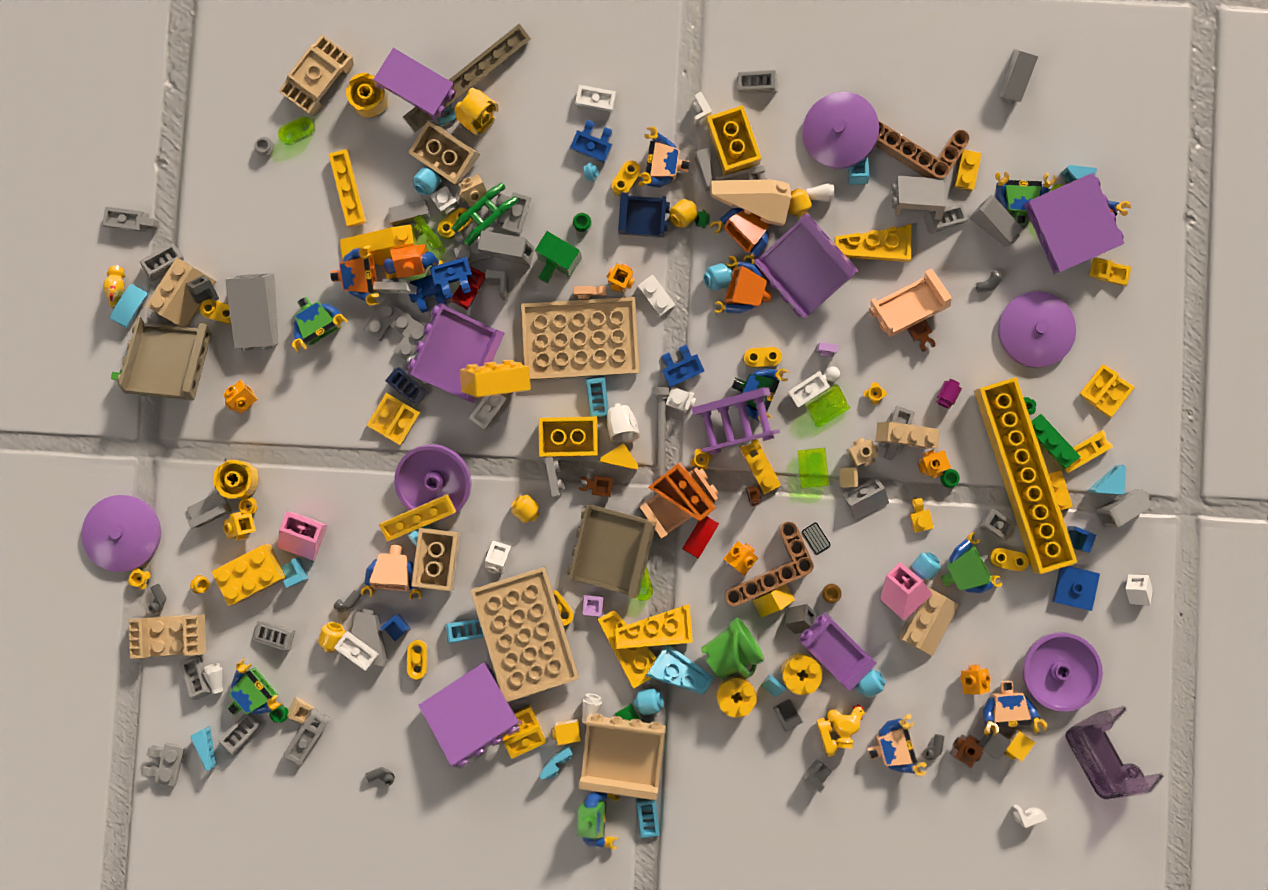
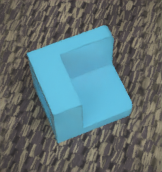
M294 558L291 562L282 565L283 572L287 578L283 580L286 588L309 579L300 558Z

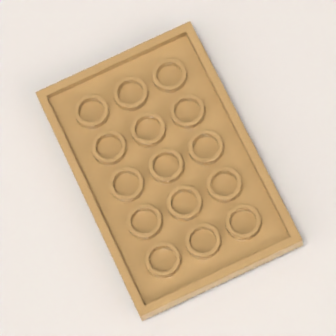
M635 297L521 304L524 365L529 366L530 380L640 373Z
M545 566L470 590L499 687L507 702L579 679Z

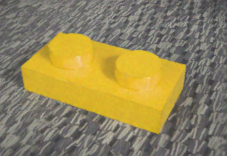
M963 150L959 160L954 188L968 191L974 190L982 153Z
M1062 470L1048 473L1060 510L1073 507Z

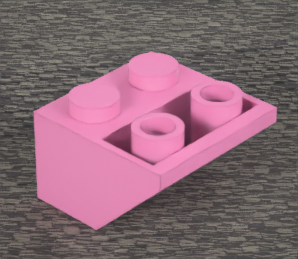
M286 512L279 529L278 548L315 561L328 525L295 512Z
M900 562L886 575L880 599L904 621L933 594L923 580Z

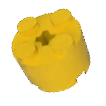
M359 73L350 79L348 87H346L347 100L362 117H375L387 109L388 93L385 88L381 90L375 86L373 81L375 76L369 73Z
M471 88L463 101L457 103L454 108L456 120L474 135H478L477 132L484 133L495 120L494 112L498 113L499 110L496 102L480 90Z
M227 460L218 466L213 474L214 487H216L221 496L226 498L242 499L249 497L258 486L259 477L257 469L245 461Z
M795 653L782 663L780 675L783 683L791 692L798 695H807L814 693L819 687L822 680V670L820 665L809 655ZM803 670L805 675L800 678L797 672L800 673Z
M731 675L719 683L716 689V699L720 709L726 715L739 718L749 715L755 707L756 692L746 678L739 675ZM736 692H738L740 698L734 700L732 695H735Z

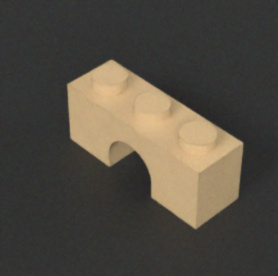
M877 422L875 442L935 449L938 448L940 429L895 422Z

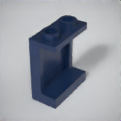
M621 192L618 234L663 238L664 232H668V221L665 220V213H669L670 202H666L667 196H663V198L629 196V193Z

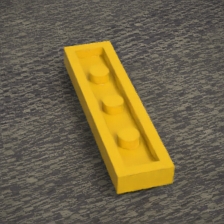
M344 149L329 153L347 227L367 223L348 150Z
M447 494L383 521L379 524V527L388 542L450 516L456 512V509Z

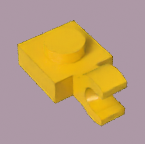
M922 498L911 499L914 513H910L909 516L913 532L933 529L930 510H924Z

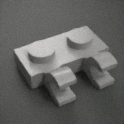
M515 192L512 193L511 197L498 194L497 204L501 205L513 196L517 197L518 203L511 207L506 215H501L495 223L503 224L502 230L521 235L531 197Z
M461 231L454 233L458 244L457 248H453L456 259L467 257L470 265L493 258V256L482 254L478 250L477 240L470 246H467L464 243L463 233Z
M554 457L545 458L552 497L560 496V491L565 489L564 481L562 482L561 479L558 480L557 472L562 470L561 463H558V460L554 461Z
M166 743L164 748L155 745L148 747L146 755L161 757L159 767L151 764L143 766L141 774L155 776V783L172 787L176 786L186 747Z

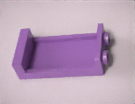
M395 48L391 50L373 79L377 88L381 90L385 88L430 115L434 121L438 117H442L446 109L445 105L448 101H452L456 93L454 83Z
M825 612L823 615L818 616L814 624L809 629L803 631L798 639L849 691L877 664Z

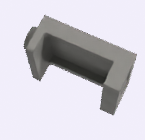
M910 176L897 177L896 183L892 184L891 194L894 195L892 209H895V216H900L902 209L933 211L934 220H942L946 208L944 179Z

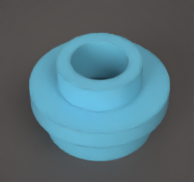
M592 163L584 166V175L587 181L595 182L596 177L599 176L597 166H594Z

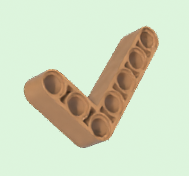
M879 121V137L876 147L925 178L944 179L970 139L969 134L965 130H957L950 137L939 156L936 157ZM955 138H960L962 140V144H958L955 141ZM886 139H892L894 145H889ZM902 149H908L910 155H905ZM945 153L950 154L952 160L947 159ZM919 159H924L926 165H921ZM935 169H940L942 176L937 175Z
M783 522L778 529L791 561L727 589L724 599L729 605L738 606L812 572L814 564L796 524L793 522ZM786 525H790L793 529L792 534L789 536L783 532V528ZM797 542L800 544L801 549L798 553H793L791 546ZM803 560L808 562V568L805 571H801L799 568V564ZM785 568H789L791 571V575L787 579H784L781 575L782 570ZM772 576L774 581L771 586H765V577ZM754 584L756 586L755 593L748 594L746 592L747 585ZM731 592H737V601L730 602L728 595Z

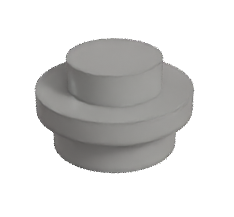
M261 137L256 140L254 148L259 155L268 156L273 152L274 144L269 138Z

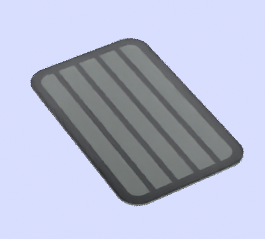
M814 522L802 530V534L815 554H819L830 547L831 544L818 523Z

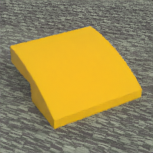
M1102 364L1079 395L1111 419L1135 387L1120 378L1117 372Z
M385 393L366 426L401 445L420 412L390 394Z
M530 704L513 712L517 720L521 721L523 725L519 726V730L512 735L507 734L503 737V743L511 759L547 743Z

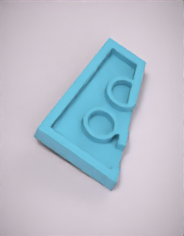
M670 645L664 646L646 674L648 677L702 695L714 679L712 675Z

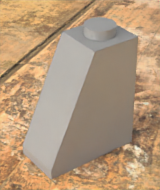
M1013 50L1000 96L1005 97L1003 101L1015 104V101H1022L1038 56Z
M992 194L980 204L969 218L1004 246L1010 242L1013 244L1020 237L1018 232L1022 227Z
M482 231L481 236H478L477 247L482 254L531 266L534 247L526 238Z
M1135 489L1095 511L1104 527H1120L1152 507L1150 503L1151 498L1143 489Z
M363 608L362 611H357L355 614L351 634L379 654L372 664L383 667L387 664V656L382 630L380 629L379 615L373 614L374 610Z

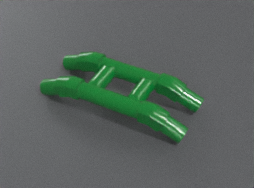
M502 182L488 190L451 227L457 233L470 218L478 225L465 239L464 243L467 246H470L477 240L482 231H485L501 215L518 203V199L515 196L503 202L499 208L491 201L506 188ZM485 205L492 214L483 221L477 212Z

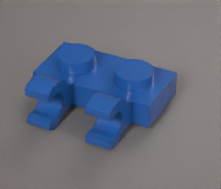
M587 120L583 132L577 130L570 149L606 163L612 148V144L608 143L612 135V129L605 127L601 138L598 139L591 136L595 128V122Z
M467 257L430 267L435 287H442L445 299L452 298L449 283L460 281L464 294L471 292L467 278L473 276Z
M432 274L410 282V284L417 286L416 294H409L412 303L417 301L421 313L429 311L425 298L435 295L437 304L443 303L447 305L442 287H435Z
M686 344L679 347L684 360L674 364L669 352L662 355V359L667 367L662 372L669 387L705 372L698 355L691 356Z

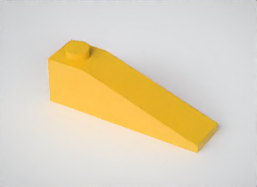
M404 225L340 239L342 258L344 259V256L355 248L370 245L371 247L368 248V252L373 254L374 264L384 266L386 259H392L391 249L417 245L415 229L412 225Z

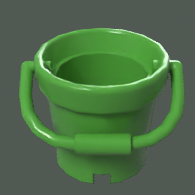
M736 617L729 623V627L701 647L702 653L705 654L707 652L709 655L708 659H706L707 663L721 680L736 672H739L745 678L751 677L757 665L764 662L765 659L748 628L741 619ZM752 665V667H751V669H750V672H749V671L746 669V667Z

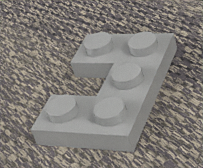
M385 299L363 330L380 341L390 326L404 335L393 352L409 362L408 359L417 353L415 352L417 343L423 340L425 335L423 334L424 326Z

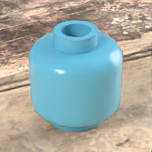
M422 167L413 178L415 190L422 195L433 194L441 184L440 174L429 167Z
M723 263L708 267L703 274L706 287L713 291L728 287L731 282L732 270Z
M931 552L920 553L911 565L915 571L914 574L921 580H932L941 569L940 559Z
M871 669L856 685V688L860 695L864 694L870 698L883 692L886 682L880 671Z
M655 688L640 690L637 693V697L634 698V707L642 715L659 713L661 707L664 706L663 695Z

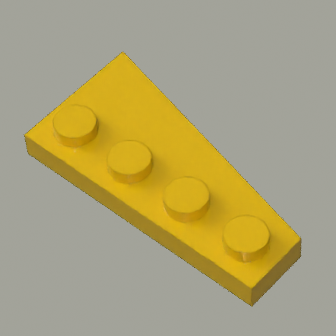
M912 224L898 228L896 226L879 231L871 230L861 234L853 233L835 236L834 243L847 258L910 262Z
M690 604L614 629L615 649L693 643Z
M615 610L598 618L597 621L632 688L634 689L652 679L646 676L657 658L647 647L615 649L614 629L627 625L626 622Z

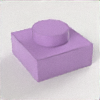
M819 342L816 352L821 353L823 357H832V355L838 353L839 345Z
M584 595L582 615L602 617L603 597Z

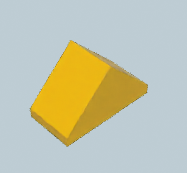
M624 443L600 458L602 463L638 470V464Z
M785 584L753 599L752 602L762 618L780 611L795 599L788 585Z

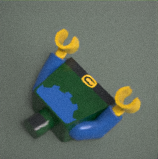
M786 369L754 371L748 375L746 381L735 377L731 388L740 391L741 394L760 388H769L770 396L765 397L764 405L767 418L772 419L767 412L780 382L777 379L787 382L788 379L783 378V374L790 372ZM753 400L748 401L746 406L748 417L760 421L756 403Z

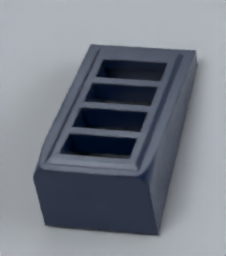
M396 367L385 380L414 406H417L428 394V391L399 367ZM401 374L402 377L394 383L393 381ZM407 379L408 382L404 385V387L402 389L399 388L400 385ZM413 384L414 387L412 388V390L408 394H406L405 392ZM419 389L420 393L412 399L413 394Z

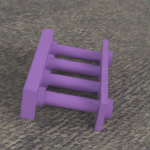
M760 388L692 407L693 415L703 417L710 447L702 448V452H709L711 455L720 453V448L759 438H763V441L774 439V435L779 434L780 431L779 429L770 430L764 405L765 397L770 396L769 388ZM752 400L756 403L763 433L752 435L746 410L747 402ZM733 405L739 410L745 435L744 438L737 440L734 438L728 414L729 407ZM718 410V413L721 414L727 442L717 444L710 417L712 415L711 411Z

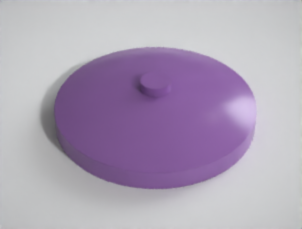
M851 92L829 94L818 100L808 111L802 128L803 142L810 156L822 166L831 169L853 167L864 161L877 144L879 137L877 114L872 105L860 95Z
M1041 291L1028 292L1018 296L1004 308L998 323V337L1006 354L1015 362L1027 367L1041 368L1057 363L1068 354L1075 341L1076 322L1070 308L1057 296Z
M426 444L412 449L401 459L395 471L394 485L399 500L407 510L414 509L448 494L456 512L442 518L446 519L455 515L465 505L471 493L472 480L466 463L456 452L442 445Z
M114 495L99 501L90 509L82 526V543L89 558L101 568L114 572L131 571L143 566L154 556L161 539V526L157 514L145 501L129 495Z
M1055 632L1044 635L1030 646L1023 660L1022 675L1028 692L1038 703L1055 711L1066 712L1085 706L1096 696L1101 686L1103 670L1100 657L1089 642L1074 634Z

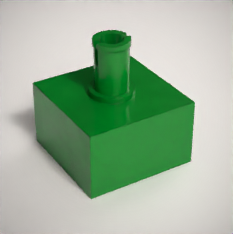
M546 231L535 249L537 258L546 263L538 278L547 284L556 269L571 277L582 259L579 249Z

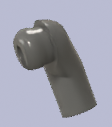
M994 270L990 273V278L987 282L976 283V291L995 290L1002 281L1000 272Z
M159 583L150 587L155 597L148 606V610L151 613L160 612L166 602V596Z
M354 590L344 602L338 599L333 607L338 610L337 612L343 613L355 605L361 594Z
M935 734L934 743L923 751L925 759L933 760L942 754L945 736Z
M384 767L365 774L368 782L381 779L385 785L393 784L395 779L393 772Z

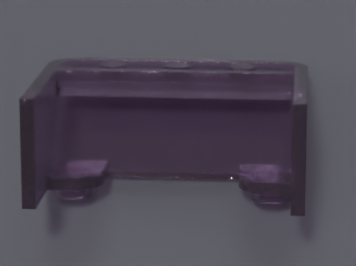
M1125 706L1097 712L1070 727L1065 734L1067 742L1095 793L1102 799L1151 793L1164 777L1162 773L1144 776L1141 769L1135 764H1123L1105 731L1110 730L1127 710Z

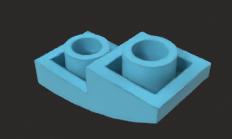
M130 284L109 318L128 328L138 315V309L148 298V293Z
M570 744L558 751L547 762L539 776L541 780L544 778L549 780L555 777L560 768L558 762L560 761L562 764L571 759L570 755L573 754V749Z

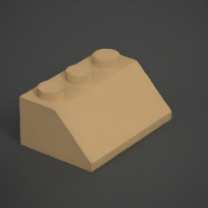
M429 120L425 123L408 152L455 185L471 171L480 156V153Z
M176 257L145 306L181 327H188L199 310L201 303L197 304L194 301L186 283L202 275L209 278L213 286L217 281Z
M419 528L411 586L446 591L454 590L461 532Z
M928 588L933 595L907 618L898 638L933 656L959 605L946 596Z

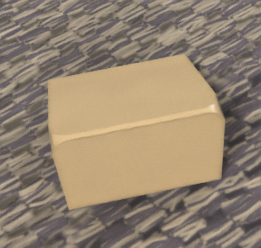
M857 467L841 468L839 470L840 487L858 486Z
M295 697L288 708L289 713L287 716L289 719L303 724L312 708L315 709V707Z

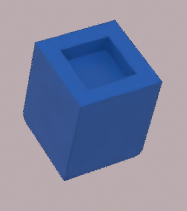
M1068 526L1067 531L1073 549L1090 553L1096 534L1076 526Z
M399 614L394 615L380 627L394 641H397L411 629Z

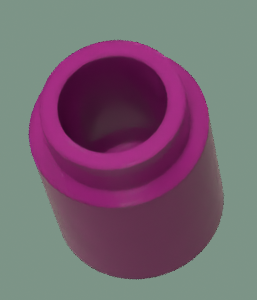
M953 379L944 381L936 397V403L950 409L955 404L962 390L959 386L960 383Z

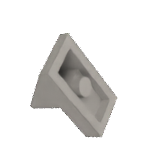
M991 508L987 510L979 527L991 531L999 538L1007 541L1015 523Z

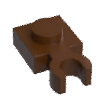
M926 319L907 328L913 341H920L919 347L922 352L927 350L925 347L926 342L930 343L931 347L936 346L935 341L928 336L932 333V330Z
M594 476V481H590L588 477H580L581 480L587 481V486L579 487V490L587 491L592 489L591 495L611 498L613 478Z
M755 486L745 488L750 506L758 505L761 500L759 489L755 488Z

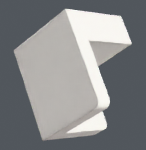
M1128 575L1126 593L1129 603L1134 605H1150L1153 589L1149 575Z

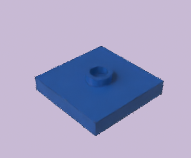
M1071 566L1059 568L1052 602L1092 611L1100 573Z

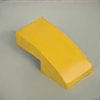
M1093 257L1089 277L1112 284L1127 286L1132 266L1116 264L1111 260Z

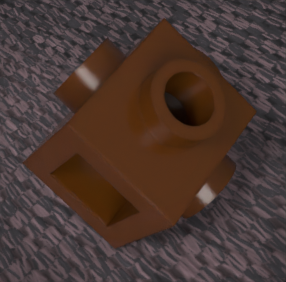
M962 734L955 739L953 743L954 748L950 754L972 768L975 761L978 762L982 757V750L984 748L978 745L980 742L978 739L971 735L967 738Z

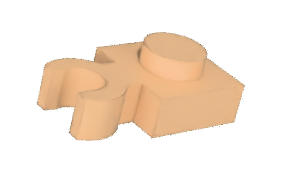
M606 286L573 287L574 297H578V300H589L590 297L607 296Z

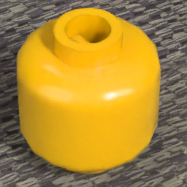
M801 188L790 191L791 200L788 212L790 215H797L798 218L808 213L807 210L812 206L806 190H801Z
M686 199L678 201L669 211L671 223L681 228L691 224L697 218L695 203Z
M519 495L511 504L512 514L523 523H527L530 520L534 522L540 514L538 512L539 503L529 495Z
M329 622L322 626L318 644L322 647L323 651L329 653L337 651L334 647L345 633L343 626L335 622Z

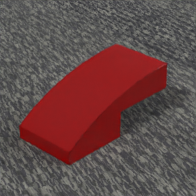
M470 266L473 277L467 278L471 292L464 294L460 284L451 298V302L466 310L473 303L486 279L485 273Z
M708 516L698 521L682 550L699 559L719 523Z

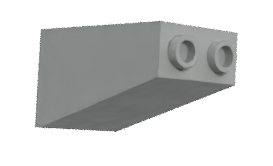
M274 273L236 275L225 279L234 348H241V351L253 350V347H260L261 350L272 349V346L278 343Z

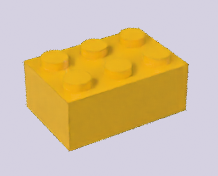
M743 105L707 117L706 126L723 175L760 165L762 158Z
M503 360L502 364L486 362L484 366L479 367L478 364L466 365V368L460 369L461 392L475 397L531 390L529 366L522 365V362Z
M597 417L539 418V457L598 456Z
M263 544L211 571L228 606L236 605L286 579L271 544Z

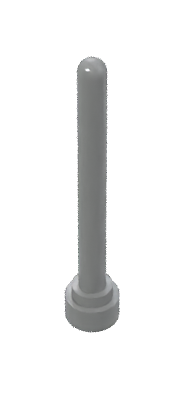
M654 387V395L658 399V478L665 474V414L669 387Z

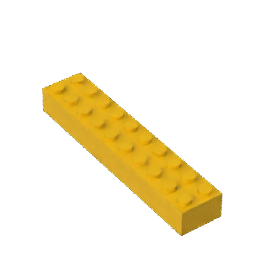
M1017 377L973 390L1033 573L1043 574L1078 563Z

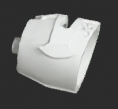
M615 404L608 409L607 428L610 440L613 442L638 440L640 437L638 423L629 406Z

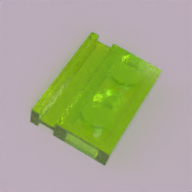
M420 215L416 216L414 221L417 224L414 227L421 235L425 234L428 237L426 242L433 250L436 248L440 254H443L447 250L423 218Z
M837 384L804 404L817 428L822 427L850 409L841 388Z
M825 448L797 450L800 489L829 486Z

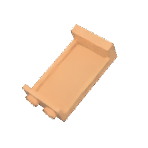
M931 268L925 271L924 278L879 301H876L875 298L872 299L869 311L873 318L876 317L878 319L881 331L883 333L886 332L890 338L949 308L952 297Z
M696 467L690 471V475L712 502L717 501L719 492L713 484L709 486L706 481L708 477L703 469L698 470ZM659 494L639 506L647 519L657 522L655 530L660 538H663L692 517Z

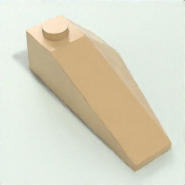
M772 179L710 182L712 198L731 207L736 205L743 208L744 213L748 215L750 213L761 217L760 220L765 223L784 227L791 200L789 183Z

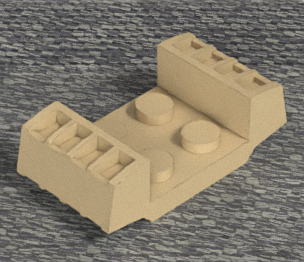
M321 35L307 49L287 75L286 81L279 89V92L304 111L314 116L322 108L319 100L339 74L343 72L347 75L353 67V57L324 35Z
M205 614L129 619L130 659L167 655L190 656L207 653Z

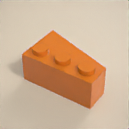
M681 462L677 463L648 487L698 521L702 520L716 508Z

